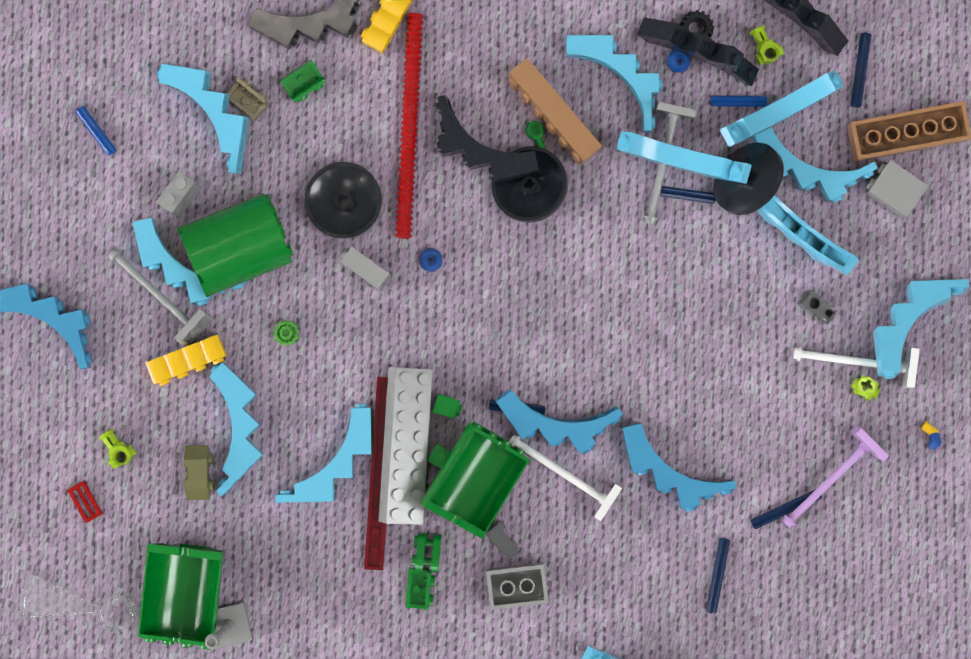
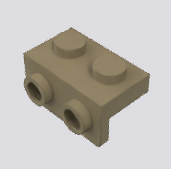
M237 77L235 79L237 82L227 93L230 94L229 100L256 121L270 104L266 100L268 96L260 90L254 91L251 88L253 84L247 79L243 78L241 80Z

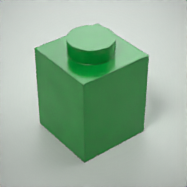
M438 394L433 413L455 419V416H460L463 406L459 405L460 400Z
M437 443L427 461L442 468L451 451Z

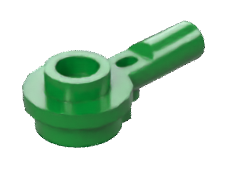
M539 121L529 122L525 129L526 135L530 139L535 140L537 147L546 149L542 139L544 126Z

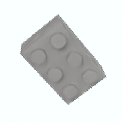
M543 562L486 569L491 610L549 603Z

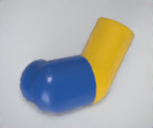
M925 421L920 429L930 437L928 447L931 450H936L942 443L940 432Z

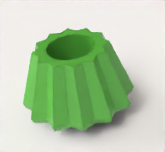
M287 320L278 322V326L274 327L275 332L273 333L276 337L275 341L279 342L280 345L285 344L287 347L290 344H295V340L299 339L298 334L300 333L297 329L298 325L294 324L293 321L288 322Z

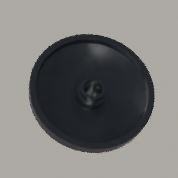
M750 143L738 148L726 158L752 165L747 184L721 179L714 180L713 190L717 203L725 211L733 215H746L762 208L775 195L783 178L784 165L779 153L765 143Z
M522 147L511 153L536 151L539 155L542 172L499 183L492 179V194L497 206L505 215L513 220L525 223L544 220L559 209L566 197L568 190L566 170L561 161L552 152L541 147Z
M336 162L321 168L311 178L305 193V207L311 222L321 232L333 238L350 239L364 234L375 224L381 212L382 194L376 179L367 169L351 162Z

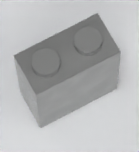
M891 160L886 163L882 162L876 171L879 173L875 179L871 178L866 185L868 190L865 194L902 219L907 218L929 185Z
M178 171L156 203L180 218L202 187Z
M352 246L350 249L346 248L340 256L342 258L341 263L379 291L382 290L391 277L387 271Z

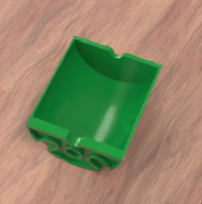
M262 193L177 228L206 297L292 263L290 256L294 255L290 245H286L284 241L286 238L284 228L281 222H278L277 212L268 194L264 195Z
M475 421L472 424L468 423L420 504L482 539L530 459L524 456L525 451L517 446L515 449L511 448L512 444L484 426Z
M150 543L147 545L138 638H144L145 642L160 640L163 641L162 644L174 645V642H180L182 647L198 645L200 649L211 650L206 647L205 638L209 634L216 633L224 558L223 550L175 543L173 545L164 543Z

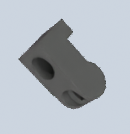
M807 290L797 303L826 324H829L837 313L835 308L813 290Z
M499 521L486 532V535L506 557H514L519 550L518 544L514 540L509 539L502 531L505 525Z

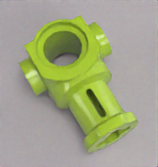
M765 25L749 32L757 44L756 50L758 53L755 55V59L759 66L772 64L784 54L780 44L775 43L773 39L769 40L765 31ZM765 51H771L774 55V58H767L765 56Z
M864 375L860 379L856 377L851 386L854 388V394L861 395L863 399L871 401L872 398L876 400L881 390L878 388V382Z
M112 428L102 434L99 439L100 441L103 440L108 447V462L113 469H116L117 467L129 464L137 452L131 444L126 446L123 441L120 442L114 434L115 430ZM121 451L126 454L124 462H121L118 458Z

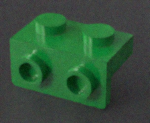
M309 60L280 79L281 84L294 103L305 100L308 97L307 94L313 90L314 92L323 88V84L326 83L312 60Z
M409 568L406 608L428 611L429 606H433L434 594H430V588L435 585V575H432L430 570L416 571L413 568Z

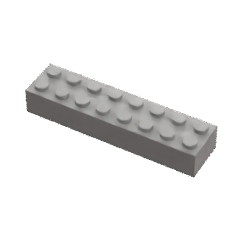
M388 367L379 522L386 524L423 525L424 507L420 502L425 496L433 370Z

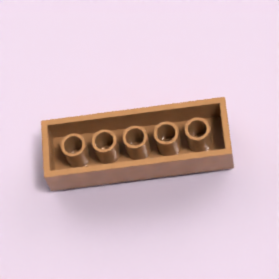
M528 58L524 59L509 72L508 84L515 92L518 90L521 93V99L527 106L531 105L534 108V115L538 120L541 121L543 119L545 121L546 129L551 135H557L558 143L564 150L568 148L571 152L570 157L576 164L580 163L583 166L600 151L602 145Z
M965 101L854 121L846 125L853 163L962 143L971 139Z

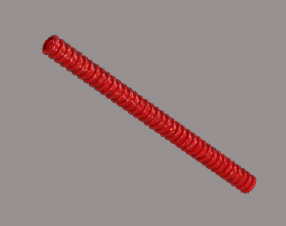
M421 13L407 14L409 20L406 22L408 24L406 26L408 30L406 35L408 37L406 38L407 44H405L407 48L405 53L407 55H405L406 61L404 62V65H406L404 71H406L404 73L405 79L403 80L405 91H403L404 97L402 98L404 109H402L403 115H401V118H403L401 130L403 131L400 133L402 136L400 148L402 150L399 152L401 154L399 157L401 160L399 166L401 168L398 170L400 172L398 175L400 186L397 188L399 189V192H397L399 204H397L398 210H396V213H398V216H396V219H398V222H396L397 228H395V231H397L395 237L401 239L412 238L410 232L413 230L411 229V226H413L411 214H413L412 208H414L412 196H414L413 190H415V187H413L415 181L413 179L416 172L414 169L416 163L414 161H416L415 155L417 154L415 151L417 139L415 138L418 136L416 133L418 131L416 127L418 122L416 120L419 118L417 116V113H419V110H417L419 104L417 102L420 100L418 98L420 92H418L420 86L418 84H420L419 78L421 77L419 74L421 68L419 66H421L420 60L422 59L420 56L422 51L420 49L422 48L421 42H423V39L421 37L423 33L421 31H423L422 25L424 24L422 21L424 15Z

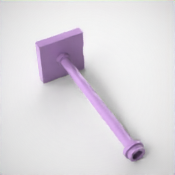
M854 426L850 432L861 442L859 444L860 447L789 516L785 514L782 521L789 528L794 527V521L865 452L868 453L870 451L877 459L883 462L889 455L862 428Z

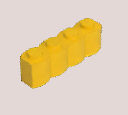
M380 0L379 4L381 7L372 14L370 27H366L362 32V43L383 54L413 0Z
M215 335L146 362V366L153 384L164 386L171 383L170 379L174 377L181 379L189 376L188 372L194 369L195 372L206 369L207 364L213 362V365L224 362L227 353L220 335Z

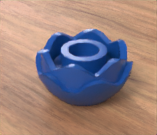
M676 50L672 51L667 58V65L674 73L685 72L691 64L689 55Z
M427 248L421 252L419 264L422 269L434 272L442 266L443 260L440 251L434 248Z

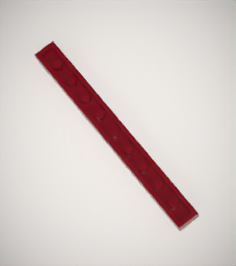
M377 377L364 569L384 570L387 524L379 522L387 377Z

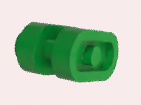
M419 532V535L414 537V548H417V553L412 555L411 566H415L416 571H423V565L431 566L430 572L438 573L442 535L434 534V540L426 539L427 533ZM425 547H433L432 558H424Z

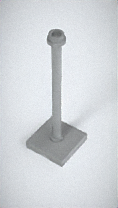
M663 102L656 103L655 111L668 114V118H670L664 143L672 145L677 120L680 117L693 119L696 116L697 110ZM659 163L648 215H644V222L655 224L658 221L655 215L667 165Z
M113 249L108 255L110 261H116L185 324L174 337L180 344L185 346L191 345L215 319L201 309L190 319L121 256V250Z
M245 602L218 608L216 633L209 634L205 638L207 648L218 649L253 640Z

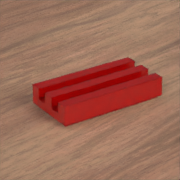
M85 480L67 490L85 523L103 514ZM81 486L86 492L89 500L91 501L97 513H94V511L92 510L90 504L88 503L86 497L80 489ZM74 490H77L84 505L86 506L88 512L91 515L90 517H87L84 509L82 508L80 502L78 501L76 495L73 492Z

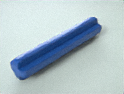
M713 95L711 96L710 104L711 106L765 107L767 105V96Z
M84 106L78 108L76 114L106 154L109 156L117 151L88 110Z

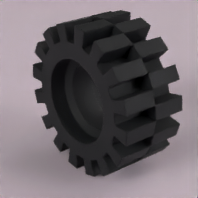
M695 10V12L690 11L684 15L679 25L689 31V25L692 22H699L703 26L702 34L711 38L714 22L713 19H710L709 14L706 15L704 11L699 12V10Z

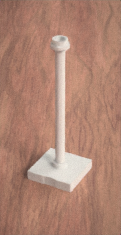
M800 346L794 349L793 359H797V361H800L801 358L877 368L876 360L804 351ZM907 349L906 360L901 363V373H904L902 387L915 388L920 349Z
M513 435L510 440L511 448L514 449L517 446L540 463L599 500L601 507L594 517L602 521L623 488L615 484L609 495L606 493L603 495L522 442L519 435Z

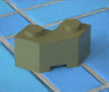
M209 445L185 446L183 461L184 468H186V479H184L186 499L210 500L211 492H214V480H211L209 471L210 464L214 463V455L210 453Z

